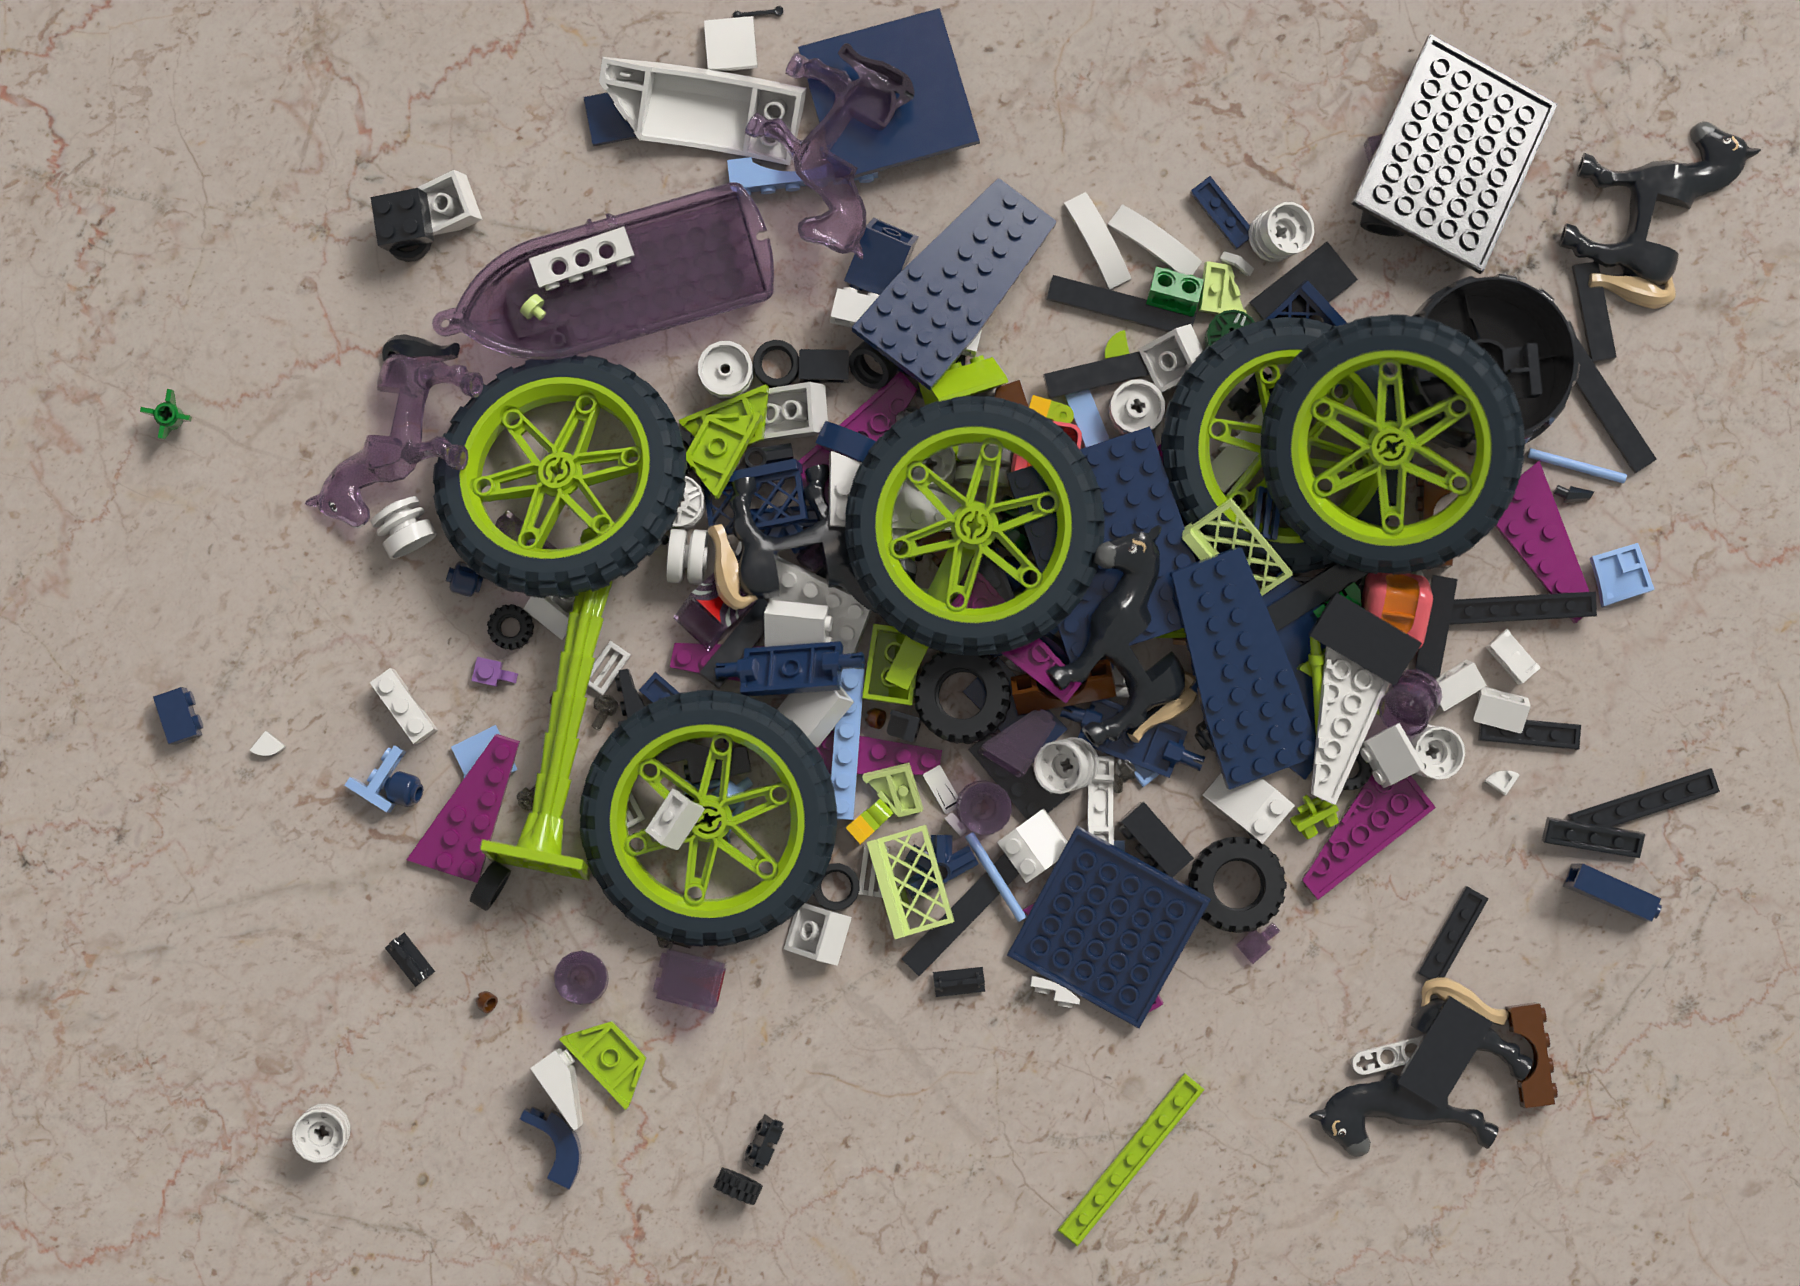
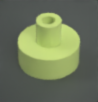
M534 294L523 304L520 313L527 319L535 316L542 320L546 315V312L542 309L545 301L538 294Z

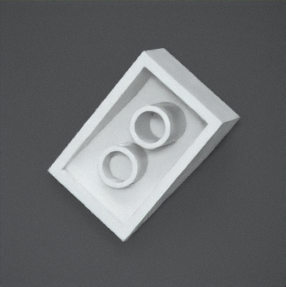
M807 382L769 388L764 440L819 436L824 422L828 421L825 385Z
M1220 773L1202 794L1250 837L1261 844L1265 842L1295 806L1262 778L1229 790L1226 788L1222 773Z
M560 1047L531 1067V1070L575 1131L583 1124L576 1070L573 1065L575 1060L567 1049L563 1051Z

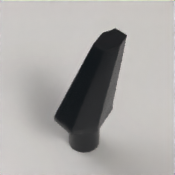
M1557 485L1553 494L1564 498L1563 503L1590 500L1595 491L1573 486L1567 489Z

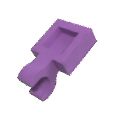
M477 657L471 681L497 687L499 680L516 683L518 674L501 670L503 662Z

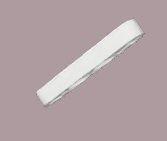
M1424 1035L1359 1051L1352 1056L1351 1066L1355 1072L1365 1075L1405 1065L1410 1059L1405 1054V1047L1410 1043L1418 1046ZM1389 1049L1393 1052L1394 1059L1391 1063L1384 1064L1380 1059L1382 1051ZM1375 1052V1060L1379 1067H1375V1063L1366 1064V1069L1363 1070L1356 1063L1360 1061L1361 1056L1366 1060L1372 1059L1371 1053Z

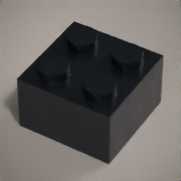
M413 188L370 197L377 245L390 251L434 242L426 192L419 188Z

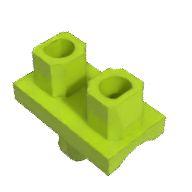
M1306 794L1302 796L1304 804L1297 807L1299 814L1290 818L1292 825L1306 839H1310L1318 834L1315 823L1322 820L1326 828L1339 823L1336 813L1339 809L1337 805L1325 800L1322 801L1318 797L1311 800Z

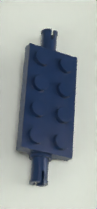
M841 641L745 648L744 657L738 659L737 662L716 663L718 668H715V674L717 679L738 677L741 681L740 693L749 697L840 690L841 672L843 669L864 668L862 663H865V657L863 652L843 654L844 646Z
M1107 699L1092 701L1090 707L1086 710L1075 705L1063 707L1072 713L1061 710L1060 717L1080 724L1081 730L1077 738L1084 739L1098 751L1170 778L1175 764L1181 763L1197 771H1200L1202 768V764L1193 760L1203 763L1205 756L1186 750L1185 746H1183L1188 731L1164 722L1149 729L1142 736L1139 743L1131 741L1127 734L1129 729H1127L1118 740L1112 741L1107 739L1101 746L1095 747L1084 734L1082 727L1092 721L1100 723L1117 715L1124 706Z

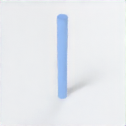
M1532 448L1528 452V458L1623 484L1626 481L1627 474Z
M974 832L965 836L1017 921L1020 922L1027 916Z

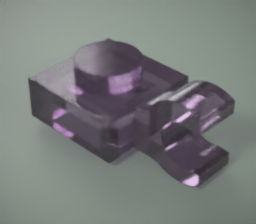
M1272 922L1260 934L1256 930L1249 932L1236 946L1254 964L1271 949L1267 941L1279 933L1280 930Z

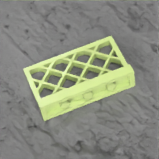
M1232 498L1193 525L1190 523L1184 527L1182 539L1200 560L1219 554L1216 549L1217 542L1232 544L1231 549L1235 548V544L1250 546L1249 555L1246 557L1249 566L1250 563L1265 565L1264 575L1253 574L1255 580L1263 581L1262 587L1259 589L1262 596L1293 575L1290 568ZM1231 508L1236 514L1235 522L1222 521L1221 513ZM1206 524L1217 525L1215 536L1204 535L1200 528ZM1219 526L1234 527L1233 538L1218 537ZM1237 528L1248 529L1252 533L1251 541L1236 539ZM1253 547L1264 548L1267 551L1266 559L1251 557ZM1268 565L1279 566L1283 573L1278 577L1267 576Z
M927 825L867 842L895 939L955 922ZM922 831L925 842L921 850L908 844L912 834ZM907 836L905 841L899 839L900 837ZM896 840L903 844L897 857L887 852L885 842ZM905 847L918 853L912 866L899 859ZM926 847L928 850V854L923 852ZM921 855L931 861L932 867L928 874L915 868ZM889 857L894 860V862H893L892 865H891V862H890ZM897 862L910 869L904 881L894 876L893 870ZM913 871L926 877L919 890L907 884ZM933 871L935 874V878L931 877ZM928 879L938 885L939 891L935 899L922 892ZM896 882L902 884L900 889H898ZM904 887L917 893L911 906L901 900L900 894ZM920 895L932 901L926 914L914 908ZM940 895H941V898H942V902H943V903H941L940 901H938V898H939ZM935 904L945 908L947 919L937 921L929 916ZM903 906H905L906 908H908L907 913H905V910H904V907H903ZM911 911L924 917L921 925L910 929L907 920ZM927 919L933 922V923L924 925Z

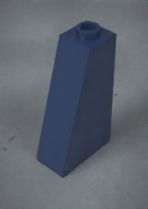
M1583 863L1571 864L1563 887L1644 921L1652 922L1654 918L1656 919L1659 916L1662 905L1659 904L1661 898Z

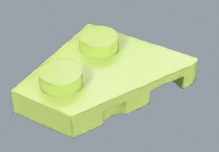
M1209 261L1204 263V282L1200 294L1199 312L1218 315L1223 311L1234 309L1247 314L1239 297L1241 295L1239 288L1234 282L1235 276L1231 265Z
M910 763L863 774V781L866 784L869 783L878 792L877 795L880 799L888 803L890 809L898 817L923 811V805Z

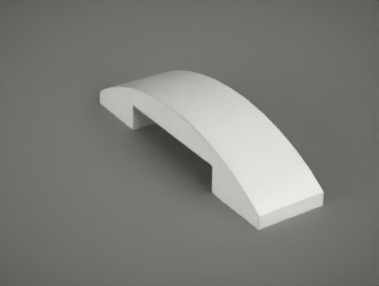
M1084 192L1065 202L1064 206L1084 238L1108 289L1111 290L1131 280L1132 278L1118 247L1088 194Z
M1121 205L1108 223L1109 227L1126 239L1130 238L1165 263L1168 269L1193 275L1202 263L1195 254L1166 231L1124 205Z
M1098 756V773L1094 781L1088 785L1087 827L1088 832L1114 845V756Z

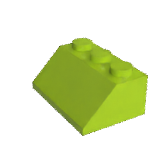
M984 355L969 359L971 364L962 366L961 362L953 364L931 391L918 382L925 405L953 397L973 396L995 389L1009 381L993 357L985 359Z
M873 624L862 699L912 706L917 672L908 690L885 680L906 637L893 626Z

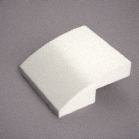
M753 16L704 20L708 70L731 71L757 68Z

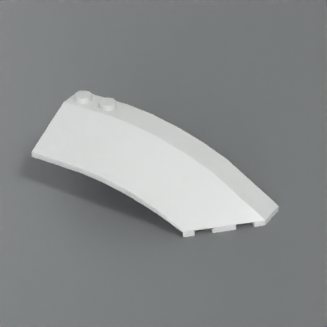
M608 57L602 58L599 83L608 92L615 102L614 105L623 118L629 122L640 141L695 147L791 165L807 88L695 67Z

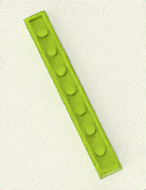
M978 513L976 514L974 522L968 523V527H970L972 530L971 539L973 538L975 530L981 529V525L978 524L977 519ZM983 516L982 518L985 520V522H986V528H987V526H988V521H987V518H986L985 516ZM962 521L961 530L963 535L966 536L967 534L964 532ZM963 547L958 585L975 550ZM954 548L947 550L926 593L945 604ZM906 636L885 680L908 690L928 647Z
M1184 1073L1057 1230L1078 1247L1205 1089Z

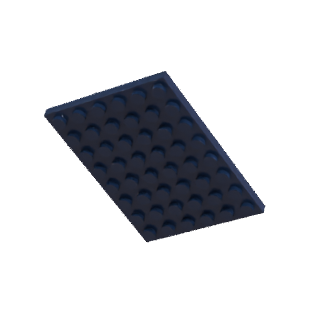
M1150 426L1080 449L1093 470L1100 489L1105 519L1103 543L1136 532L1149 533L1150 529L1154 526H1161V532L1155 541L1160 552V570L1147 606L1151 615V622L1144 632L1129 643V646L1184 628L1181 625V613L1174 595L1173 579L1169 573L1195 563L1196 560L1192 549L1182 539V533L1185 528L1174 495L1168 484L1169 481ZM1032 465L1006 474L1014 499L1050 491L1044 479ZM1046 496L1041 500L1040 505L1043 509L1050 510L1054 507L1055 500L1050 496ZM1033 505L1019 507L1020 516L1033 512ZM1057 512L1023 525L1038 571L1041 574L1047 567L1056 544L1058 529ZM1098 565L1090 587L1070 615L1057 626L1069 663L1077 660L1085 650L1091 636L1089 630L1091 616L1100 603L1115 590L1123 576V572L1117 569L1101 568Z

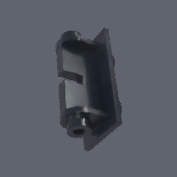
M1263 371V377L1266 381H1268L1272 375H1267V373ZM1255 373L1244 384L1250 391L1247 393L1240 388L1229 399L1230 403L1227 405L1233 412H1237L1240 420L1251 415L1260 402ZM1274 388L1269 389L1270 394L1272 393Z
M405 932L398 938H394L385 947L415 987L436 972Z
M983 967L933 972L936 997L986 992Z
M764 1114L763 1118L757 1123L755 1137L745 1151V1161L752 1167L756 1166L764 1170L765 1165H769L775 1149L767 1145L769 1142L778 1144L784 1130L782 1127L784 1123L782 1121L773 1120Z

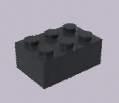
M1144 801L1139 802L1118 821L1121 825L1118 829L1127 840L1133 839L1137 843L1135 847L1137 852L1144 859L1149 857L1154 863L1152 867L1173 878L1194 859Z

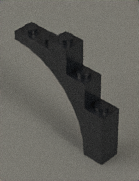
M623 669L618 670L619 676L615 677L618 692L622 691L624 701H620L622 715L629 718L635 712L644 708L645 705L635 688L631 671ZM623 720V721H618L619 726H620L625 720ZM685 740L666 748L654 758L663 765L687 760L688 764L684 765L686 780L691 779L692 784L700 783L710 747ZM747 747L732 748L730 776L752 772ZM717 748L718 750H721V751L727 750V749ZM715 760L710 780L721 778L723 760Z

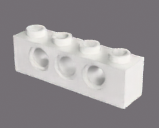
M623 226L529 258L539 288L545 287L546 291L560 287L559 282L568 279L570 283L582 280L585 273L592 271L593 275L607 271L606 266L615 263L617 267L631 263L630 258L635 257L626 229ZM605 245H610L614 250L612 257L608 259L600 256V249ZM581 253H586L590 257V262L585 267H580L576 263V258ZM558 261L566 264V271L561 275H556L553 272V265Z

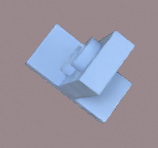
M395 745L392 749L387 748L381 757L382 765L378 770L375 768L367 779L369 782L368 786L354 777H349L344 786L383 811L391 813L396 804L390 802L379 793L406 751Z

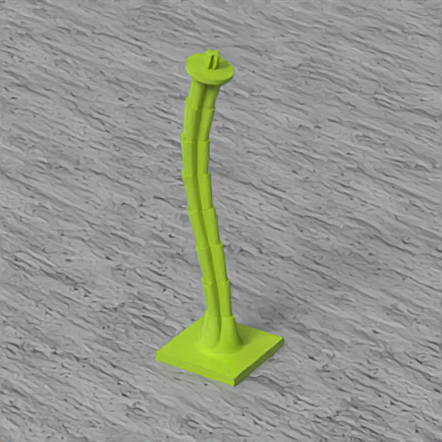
M604 524L599 531L607 530L610 524ZM586 528L581 533L580 542L583 544L597 537V535L590 528ZM612 581L609 582V586L594 592L591 590L581 592L574 598L573 611L569 612L564 652L561 651L556 691L552 693L548 732H545L541 769L536 777L532 813L529 812L516 846L482 840L480 850L491 862L497 861L501 864L586 881L590 879L591 870L583 859L561 855L564 822L561 816L571 784L569 776L579 743L577 735L587 702L585 694L595 662L593 654L604 621L601 617L613 583Z

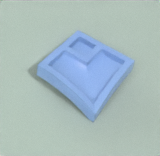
M1638 543L1589 558L1598 587L1601 607L1655 590Z

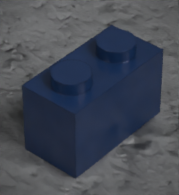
M179 687L153 696L168 744L176 745L202 736L203 722L199 714H195L193 705H196L191 691H188L187 688Z

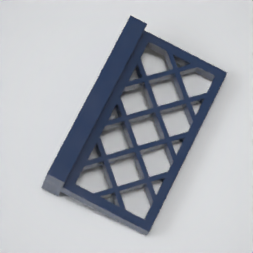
M1308 280L1300 284L1299 288L1266 318L1274 319L1277 315H1288V318H1291V315H1306L1305 318L1309 319V315H1319L1323 319V323L1332 326H1341L1347 323ZM1300 294L1306 301V312H1291L1292 301ZM1309 305L1315 310V312H1309ZM1288 306V312H1281Z
M791 459L734 471L722 492L727 498L719 509L712 505V493L700 479L701 488L704 489L709 527L714 526L716 520L722 514L730 520L725 528L727 536L733 535L734 517H729L723 511L729 504V500L734 496L733 491H731V483L744 477H754L756 479L757 491L751 500L756 495L764 501L756 514L751 511V514L754 515L753 521L758 529L808 520L801 475L803 474L802 464L797 459ZM795 478L796 487L791 494L781 489L787 479ZM769 483L775 488L768 498L765 499L757 492L763 484ZM778 491L788 496V499L780 509L771 503ZM792 500L799 504L800 515L789 516L784 512ZM770 505L778 513L773 520L765 521L760 516L767 506Z

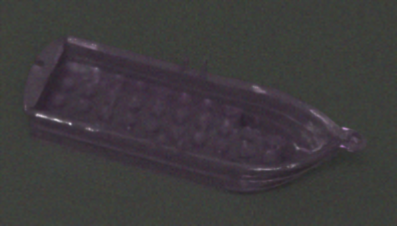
M730 182L618 215L608 213L605 214L606 218L594 222L591 219H587L583 225L539 236L506 250L488 263L475 276L462 294L456 308L441 311L434 316L432 321L433 329L437 334L444 337L463 332L487 348L524 359L550 360L582 354L767 301L774 292V260L770 238L764 240L757 239V235L766 232L767 228L755 202L744 186L737 182ZM623 226L625 227L635 257L630 258L631 263L617 267L616 263L606 266L607 271L593 275L592 271L583 274L584 279L570 283L569 279L559 282L560 287L546 291L545 287L539 288L529 258ZM605 245L600 249V256L604 259L612 257L614 253L613 247L610 245ZM581 253L576 258V263L580 267H585L590 262V257L586 253ZM558 261L553 265V272L556 275H561L566 271V264L562 261ZM534 294H538L545 301L542 309L546 312V315L542 320L535 316L527 319L520 313L523 304ZM444 320H449L447 327L441 326Z

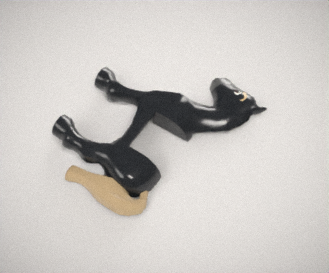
M1703 121L1693 126L1690 130L1691 139L1700 151L1702 159L1700 162L1652 161L1635 169L1612 171L1600 165L1594 156L1583 153L1577 171L1578 177L1591 179L1596 188L1604 189L1614 186L1630 188V218L1627 234L1621 242L1602 244L1594 242L1581 234L1577 226L1566 223L1561 234L1559 246L1573 250L1574 255L1578 258H1590L1606 268L1616 265L1622 267L1623 273L1618 275L1590 274L1589 287H1603L1624 300L1652 309L1664 307L1673 302L1676 297L1672 276L1678 264L1679 253L1670 247L1646 241L1656 200L1690 209L1697 197L1724 188L1734 181L1744 169L1745 161L1757 155L1761 149L1750 148L1744 139L1726 133L1710 122ZM1665 284L1664 290L1659 288Z
M816 465L804 471L808 482L807 487L804 489L805 500L815 511L818 522L796 534L778 538L765 535L753 521L750 507L751 498L757 491L756 479L754 477H744L731 483L734 494L729 500V505L734 512L732 532L741 541L742 548L740 553L737 554L734 551L722 524L710 526L707 530L715 544L714 576L719 597L725 604L737 610L747 607L757 599L778 597L780 593L779 578L773 551L820 544L819 547L828 588L841 586L866 609L878 613L864 595L850 565L846 548L845 527L829 526V505L824 495L825 482L829 479L828 465ZM911 558L899 560L907 575L915 583L916 563ZM739 590H740L743 594H745V595H747V596H745V597L740 596Z
M1160 525L1154 526L1150 529L1149 533L1136 532L1102 543L1097 548L1095 563L1101 568L1117 569L1123 572V576L1115 590L1100 603L1092 614L1089 629L1091 636L1081 656L1068 665H1055L1046 670L1047 676L1060 691L1067 688L1071 682L1083 683L1086 681L1094 666L1104 656L1123 676L1129 693L1128 703L1110 719L1100 723L1092 721L1082 727L1084 734L1095 747L1101 746L1107 739L1112 741L1118 740L1127 729H1129L1127 734L1131 741L1139 743L1142 736L1152 727L1173 720L1187 712L1198 696L1189 689L1196 677L1183 669L1179 659L1172 651L1145 671L1129 646V643L1144 632L1151 622V615L1147 606L1160 570V552L1155 543L1161 532Z
M1437 977L1427 980L1422 987V1004L1413 1018L1411 1026L1426 1033L1448 995L1486 1017L1493 1024L1505 1025L1509 1012L1505 1009L1491 1008L1472 990L1450 978ZM1434 994H1435V995H1438V997H1439V998L1430 1000L1431 996L1434 995ZM1492 1028L1488 1030L1477 1049L1497 1055L1508 1065L1511 1076L1519 1081H1523L1531 1069L1532 1058L1521 1054L1517 1044L1501 1039ZM1387 1071L1382 1081L1357 1084L1344 1088L1327 1101L1324 1109L1317 1110L1309 1115L1310 1118L1320 1121L1324 1132L1354 1157L1363 1156L1370 1150L1371 1142L1365 1129V1117H1385L1397 1123L1412 1126H1424L1441 1122L1459 1123L1471 1129L1476 1134L1478 1144L1486 1149H1489L1494 1143L1499 1130L1497 1125L1486 1122L1483 1113L1479 1110L1453 1107L1448 1104V1098L1441 1109L1398 1084L1396 1081L1399 1076L1390 1071Z

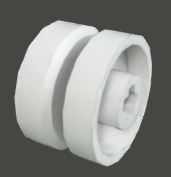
M719 341L709 345L702 352L698 362V374L704 388L712 396L721 400H728L745 393L750 388L754 379V368L748 352L741 345L732 341ZM728 366L730 371L722 373L724 371L723 367Z
M1143 379L1130 380L1123 383L1114 392L1108 407L1109 419L1112 426L1122 435L1149 426L1153 432L1163 418L1165 400L1161 391L1153 383ZM1133 406H1138L1141 411L1140 413H1137L1136 410H1132L1131 408Z
M982 444L958 445L957 458L968 464L956 467L955 481L970 484ZM989 445L985 449V455L988 458H994L999 453L997 446ZM1003 448L1000 467L1012 464L1013 452ZM984 467L979 486L989 487L992 467ZM1000 468L997 487L1009 486L1006 476L1009 472L1006 469Z
M672 527L667 557V582L681 583L684 579L685 568H687V579L690 584L700 585L704 583L709 554L707 530L695 529L691 534L690 544L688 545V534L685 528Z

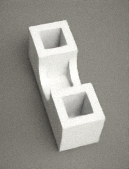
M389 668L370 682L413 744H420L438 731L426 712L412 698L408 687L394 669Z

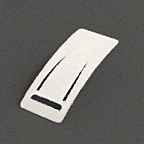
M940 765L923 774L945 814L962 806L958 795Z

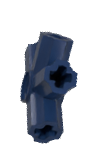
M810 505L806 506L808 520L759 530H765V535L778 538L793 535L804 530V528H809L818 522V519ZM799 506L787 507L785 512L790 513V516L800 515ZM773 507L766 508L760 517L765 521L773 520L778 511ZM751 508L750 510L756 514L760 508ZM811 545L791 548V550L793 551L794 555H797L798 553H801L807 548H809ZM773 551L774 555L777 556L779 551Z
M931 835V842L938 866H945L948 870V875L943 880L944 884L979 865L969 845L952 854L953 835ZM915 844L913 845L915 848L921 850L919 846ZM911 849L904 862L912 866L918 853ZM921 855L915 868L928 874L932 864L930 859ZM934 871L931 874L933 878H935ZM917 873L908 879L907 884L919 890L926 877ZM928 879L922 892L927 894L936 889L938 885ZM906 887L912 900H914L917 893Z

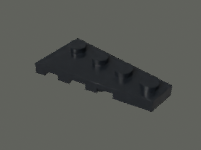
M990 735L968 749L1026 820L1042 809H1045L1048 814L1071 795L1069 792L1062 794L1051 793L1043 788L1036 779L1034 767Z

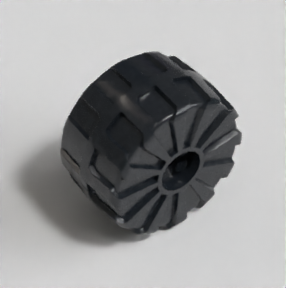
M1497 274L1494 277L1474 278L1469 276L1460 279L1428 298L1413 314V317H1424L1440 322L1466 335L1492 357L1503 374V349L1518 348L1526 344L1537 343L1542 394L1537 398L1517 399L1523 420L1526 444L1542 434L1557 419L1566 407L1565 404L1571 389L1578 380L1580 364L1576 362L1574 340L1577 336L1571 321L1566 320L1561 310L1554 303L1555 299L1542 288L1538 290L1527 283L1518 281L1516 276ZM1394 364L1395 374L1398 371L1397 366ZM1401 364L1404 400L1409 410V417L1457 394L1447 382L1437 375L1416 366ZM1457 399L1452 402L1451 406L1453 410L1460 412L1466 408V403L1463 400ZM1442 411L1418 424L1427 431L1447 416ZM1470 412L1430 439V441L1445 449L1452 447L1465 451L1469 455H1476V433Z

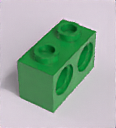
M1156 267L1146 304L1194 317L1204 279L1175 272L1168 268Z

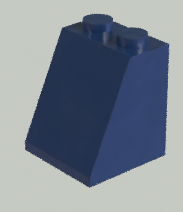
M873 218L864 228L844 281L849 283L851 288L858 291H863L864 289L880 295L907 266L919 236Z

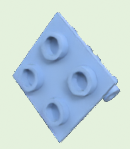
M496 725L451 747L464 773V778L496 734L501 735ZM515 763L513 765L512 772L518 770Z

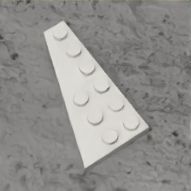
M833 451L829 453V527H845L847 499L853 479L862 462ZM906 480L894 507L893 530L917 531L946 519L911 481ZM929 488L952 514L962 506L951 496ZM951 527L938 532H951Z
M741 541L738 543L736 549L737 554L740 553L742 548ZM774 555L780 593L778 597L769 599L829 606V616L833 618L829 637L833 638V642H842L844 646L843 654L856 653L872 610L866 609L841 586L828 588L827 579Z
M1327 646L1325 649L1311 795L1336 805L1389 682Z

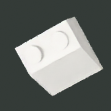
M452 170L417 187L427 193L433 235L462 230L483 220L465 174Z
M1191 324L1176 328L1138 349L1155 386L1161 393L1176 387L1184 372L1193 364L1195 358L1203 352Z
M547 596L546 598L530 597L524 610L563 640L566 637L569 612L573 611L575 596L559 598L558 596Z
M1400 723L1382 730L1363 741L1360 753L1362 758L1367 763L1369 762L1373 769L1374 779L1383 788L1393 785L1425 768Z
M1042 809L997 843L1027 883L1056 863L1068 842L1045 809Z
M805 903L793 915L784 950L838 966L852 917Z

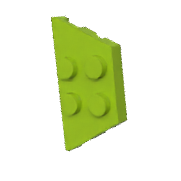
M765 384L679 419V423L695 437L707 415L719 414L725 416L738 413L739 416L753 415V413L758 412L762 414L763 419L748 446L764 440L769 387Z
M755 412L753 415L739 416L738 413L725 416L719 414L707 415L686 452V462L716 499L720 498L763 419L761 413Z
M613 1021L562 1036L559 1040L626 1110L631 1103L647 1058Z

